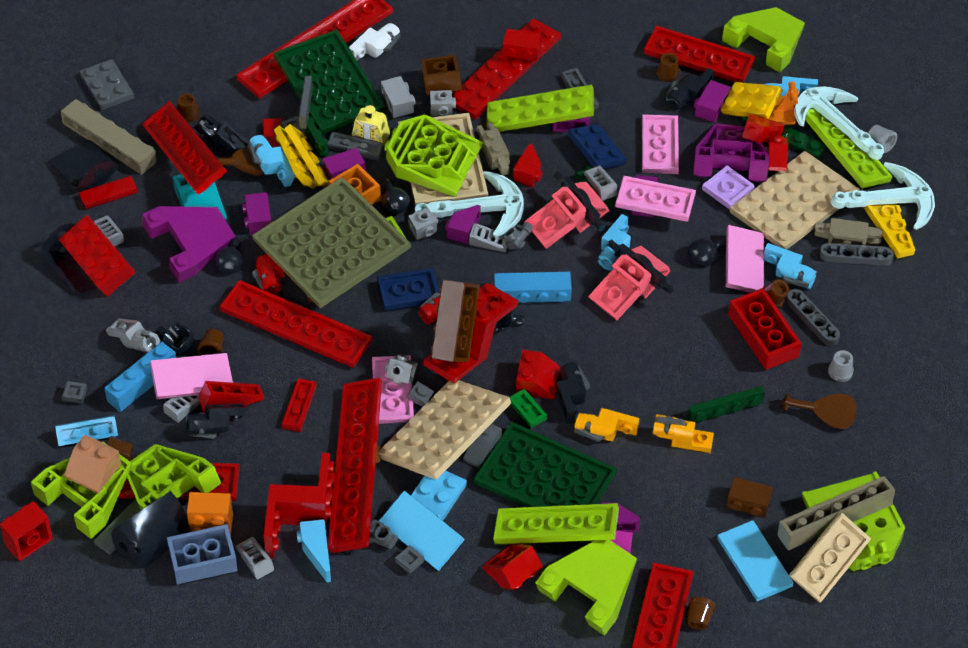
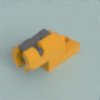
M601 408L598 417L596 415L579 413L574 433L597 442L602 439L614 441L617 431L637 435L640 418Z
M656 414L653 435L671 439L672 447L711 453L714 433L695 430V422Z

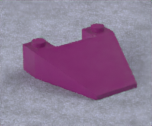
M714 124L696 146L693 175L712 177L713 168L723 169L729 166L733 170L748 171V180L767 182L769 153L762 143L742 137L745 126Z
M159 206L142 214V225L151 239L170 231L183 251L170 258L169 269L178 283L195 276L214 258L219 249L226 247L235 238V234L217 207Z

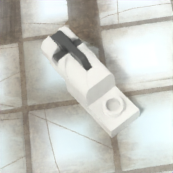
M388 23L378 31L369 28L349 49L356 60L362 58L365 53L377 58L384 51L392 49L400 38V30L392 23Z

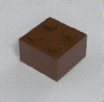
M456 54L421 59L426 95H430V91L452 90V93L462 90Z

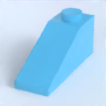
M324 519L300 522V530H297L298 543L302 542L304 553L325 581L331 582Z

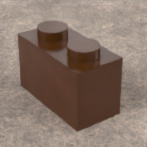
M734 477L728 495L727 507L735 511H743L754 516L766 518L773 487Z

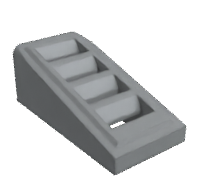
M601 166L584 172L585 177L602 201L618 195L617 184Z
M108 215L94 221L103 232H106L104 234L108 236L114 246L124 243L122 232Z
M475 223L469 237V245L505 253L508 241L504 238V234L494 237L493 232L495 230Z
M194 395L197 397L195 399L191 396L171 398L163 405L164 413L179 423L200 404L198 400L199 395Z
M254 537L236 545L237 551L256 579L274 571L272 560Z

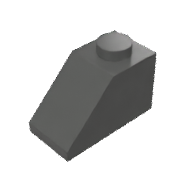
M491 423L468 447L463 461L480 470L500 440L502 429Z

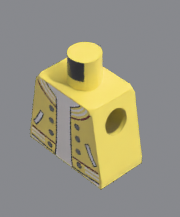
M371 105L361 108L354 122L352 136L384 143L385 145L390 136L386 115L375 111V107Z

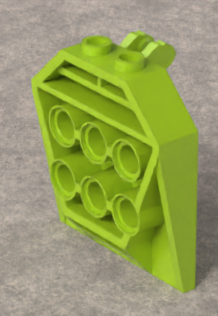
M424 114L401 121L398 127L394 128L391 140H388L385 145V151H387L386 159L397 178L457 197L469 170L483 146V142Z
M876 471L872 474L808 492L804 491L802 492V498L806 508L809 509L880 477ZM892 504L853 522L871 540L848 569L853 571L866 570L877 564H887L893 559L902 541L905 526L895 506Z

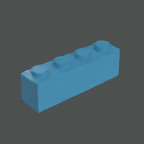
M570 272L494 273V286L519 300L518 302L571 301Z
M163 342L158 344L105 387L107 402L119 412L123 411L154 386L150 361L176 358V352Z

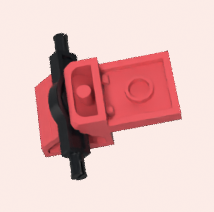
M557 171L553 176L559 182V190L552 195L553 200L524 221L533 226V234L547 249L573 228H576L581 233L590 225H595L599 231H603L605 225L599 218L609 212V209L587 182L573 183L569 177H564L560 171Z
M611 239L607 246L615 251L614 256L618 259L612 265L613 270L588 297L617 321L640 295L646 299L655 288H662L668 294H671L674 287L666 282V276L669 274L670 269L644 247L639 246L630 249L625 244L618 245Z

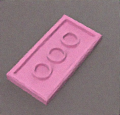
M642 114V173H679L678 116Z
M623 176L615 207L688 222L696 190Z
M728 225L726 229V287L749 293L762 289L764 286V234Z
M227 353L150 361L157 399L200 395L205 381L233 383Z
M395 356L372 357L373 379L380 377L382 380L379 424L407 423L414 416L413 401L407 398L412 390V382L397 384L391 382V378L386 377V363Z

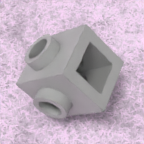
M452 90L430 91L431 116L452 115V108H456V98H452Z
M426 208L409 215L408 224L416 240L437 232L438 219L435 213L432 214L430 209Z
M397 355L387 361L385 371H387L386 377L391 378V382L397 384L413 382L418 363L410 361L407 356Z

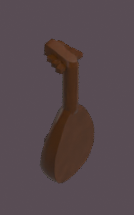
M248 147L236 151L231 158H217L222 165H232L247 174L254 176L264 174L259 164L253 162Z
M787 393L784 399H781L780 405L784 406V410H788V406L813 410L818 418L832 428L847 429L855 420L857 406L855 400L850 395L838 393L820 398L815 402L792 399L790 398L791 393Z

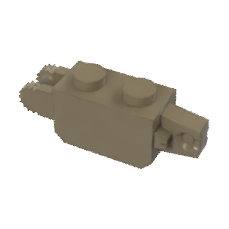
M492 122L487 124L488 130L484 131L482 125L477 126L480 141L483 142L481 150L490 169H498L503 176L509 174V151L498 128H495Z
M831 218L830 223H816L815 236L826 238L828 243L879 246L881 243L880 237L883 234L880 228L868 227L866 222Z

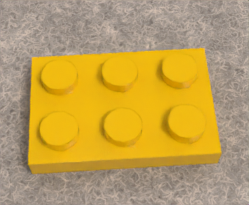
M735 82L721 108V112L726 115L749 117L751 113L769 119L783 90L780 86Z

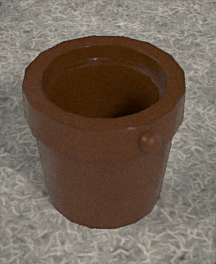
M665 53L661 56L656 72L660 80L673 82L678 79L681 70L678 66V57L673 53Z
M190 93L181 94L178 97L177 110L188 123L196 121L200 116V110L194 95Z
M777 279L771 284L763 286L776 307H783L782 304L789 293L787 283Z
M217 329L207 330L198 345V354L200 356L222 354L223 333Z
M110 436L107 445L118 450L120 455L131 461L134 444Z
M704 597L690 598L688 604V625L697 630H706L715 611L716 604Z

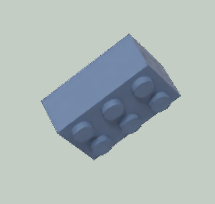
M228 524L167 537L177 584L238 571Z

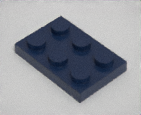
M599 124L569 129L568 136L594 168L601 166L605 169L625 165L626 157Z
M433 268L377 277L385 311L422 305L435 293L440 294Z

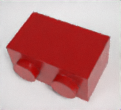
M507 29L503 41L502 56L537 61L541 48L542 34Z

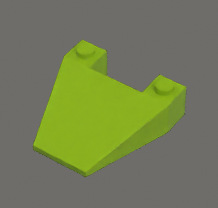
M777 7L737 15L724 26L722 41L737 49L749 36L754 37L770 46L767 50L765 65L781 72L792 59L805 22Z
M120 455V467L99 494L65 478L64 474L70 460L69 457L46 468L31 481L34 496L49 506L62 493L81 507L74 514L76 528L92 539L106 526L132 466V463L122 455Z
M154 444L130 461L132 466L127 475L141 510L170 490L176 498H179L194 486L202 493H209L221 484L215 467L203 457Z
M595 540L549 565L535 583L538 590L553 601L558 599L568 584L594 601L595 604L586 614L585 618L588 625L605 636L618 618L637 558L610 540Z

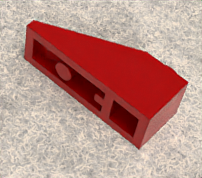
M205 381L198 397L203 412H205L206 404L244 403L248 405L264 399L258 384Z

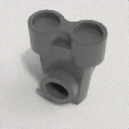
M525 222L523 226L516 225V227L510 228L504 234V238L508 241L506 244L507 248L510 250L521 249L526 243L524 239L530 234L533 226Z
M374 519L370 524L369 543L372 544L374 542L392 549L398 540V536L392 533L388 526Z

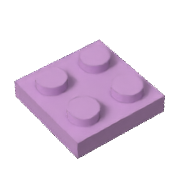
M726 166L702 185V190L730 209L731 206L754 190V184L729 166Z

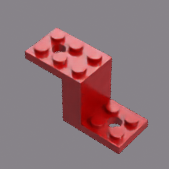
M489 283L483 285L479 289L469 362L435 359L430 354L424 359L423 365L455 384L487 359L496 322L515 309L519 300L501 291L494 285Z
M322 453L319 486L269 485L264 543L265 552L270 558H274L275 550L279 551L278 533H281V524L300 525V522L324 519L325 526H327V518L331 517L332 507L330 504L333 497L332 485H334L335 476L334 461H330V453Z

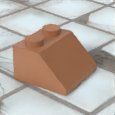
M84 435L72 451L64 476L99 494L121 465L119 451L90 436Z

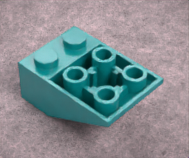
M182 174L173 176L174 191L181 207H217L224 219L227 220L215 182L198 195Z

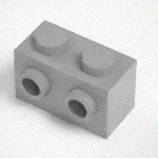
M401 76L381 81V94L393 118L414 113L413 105L416 104L413 94L410 95L407 82L403 81Z

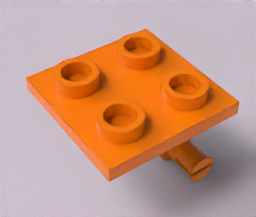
M791 81L788 83L789 90L787 94L779 97L769 120L795 125L794 107L798 104L797 96L799 92L796 89V83Z

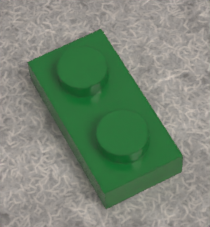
M525 389L509 397L510 405L530 428L547 420V414Z

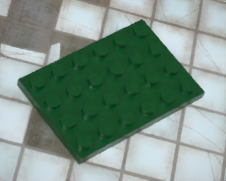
M338 30L273 52L274 59L300 101L305 76H312L313 89L309 116L313 117L315 126L321 130L322 134L354 123L361 108L366 106H374L375 111L380 113L385 111L386 106Z
M511 422L474 478V484L524 507L591 505L600 502L616 476L617 468Z

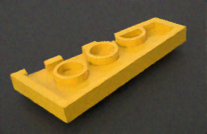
M289 124L284 128L287 132V139L291 144L295 145L296 154L305 161L304 167L313 174L314 177L312 179L318 187L326 188L329 186V178L324 169L317 165L319 160L311 151L313 150L311 145L305 140L307 138L306 135Z
M279 125L274 129L277 135L276 140L282 146L295 176L304 186L307 185L313 190L317 185L312 179V173L308 172L304 167L305 161L296 154L295 145L289 142L286 137V130Z
M897 203L877 204L863 207L878 229L880 228L883 238L897 258L914 255L915 247L910 233L905 228L906 222L900 214V205H897Z

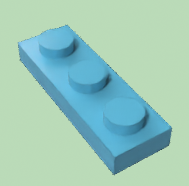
M115 415L55 426L59 446L78 443L84 435L96 440L118 436Z

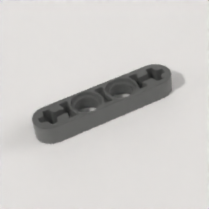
M826 243L821 246L820 258L823 261L835 263L888 266L892 263L894 256L892 249L879 246ZM848 251V252H850L852 255H851V256H845V255H843V252ZM869 253L871 257L866 258L863 257L861 254Z
M790 290L786 300L788 306L825 345L835 346L838 344L840 338L839 330L801 290ZM808 308L812 313L806 314L802 310ZM821 321L824 325L816 326L814 322Z

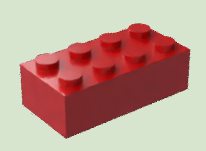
M88 215L83 217L59 238L60 242L90 279L107 297L136 273L124 256Z
M764 288L730 301L728 316L765 370L800 356L801 341Z

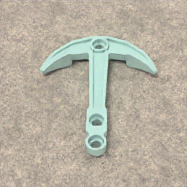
M823 86L809 88L803 91L797 98L798 104L794 107V115L800 126H804L808 110L814 108L845 133L860 149L867 152L871 158L875 160L881 159L884 147L876 143L869 133L856 127L829 102L830 100H833V104L857 102L858 97L841 89Z
M887 162L884 163V167L900 184L905 182L908 187L868 192L859 190L845 193L836 192L831 199L832 206L838 209L845 206L854 208L877 204L916 203L919 209L916 215V223L913 227L916 230L929 222L935 208L933 192L919 175L905 167Z
M484 171V177L498 192H502V195L457 201L430 202L429 204L420 203L415 206V212L429 208L432 214L435 213L438 218H444L475 205L481 206V212L506 211V214L502 216L500 224L493 232V236L498 237L505 234L510 228L515 227L520 221L524 203L522 192L514 182L503 175Z

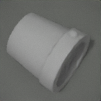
M874 125L868 132L876 143L884 147V153L889 152L897 141L896 132L880 125Z
M842 350L834 354L832 362L829 364L828 374L835 381L846 382L853 375V356L848 351Z

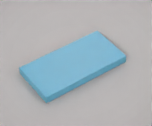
M405 491L379 520L388 526L391 532L398 536V539L407 546H412L424 556V560L438 571L465 540Z
M753 520L717 535L719 543L756 601L793 587V581Z

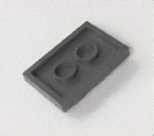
M113 59L80 70L81 78L101 111L134 99V93Z

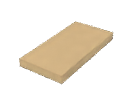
M839 512L790 573L789 577L821 603L871 538L842 512Z

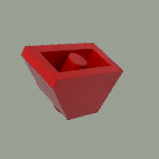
M750 113L742 137L758 143L768 142L769 137L782 135L785 124Z
M781 135L769 137L767 150L769 153L768 170L787 171V138Z
M529 144L513 169V180L533 188L536 182L541 180L543 172L541 171L540 159L533 145Z

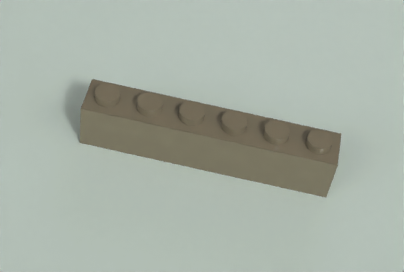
M75 99L61 110L64 125L90 140L93 144L142 175L157 162L156 152L152 146L146 145L138 137L132 136L124 128L115 125L112 120L106 119L98 111L89 108L87 104Z
M882 476L779 522L778 537L785 547L791 550L820 537L839 512H842L854 522L891 506L895 489L886 477Z

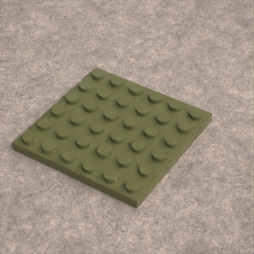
M343 177L252 235L253 240L319 308H322L411 248V243Z

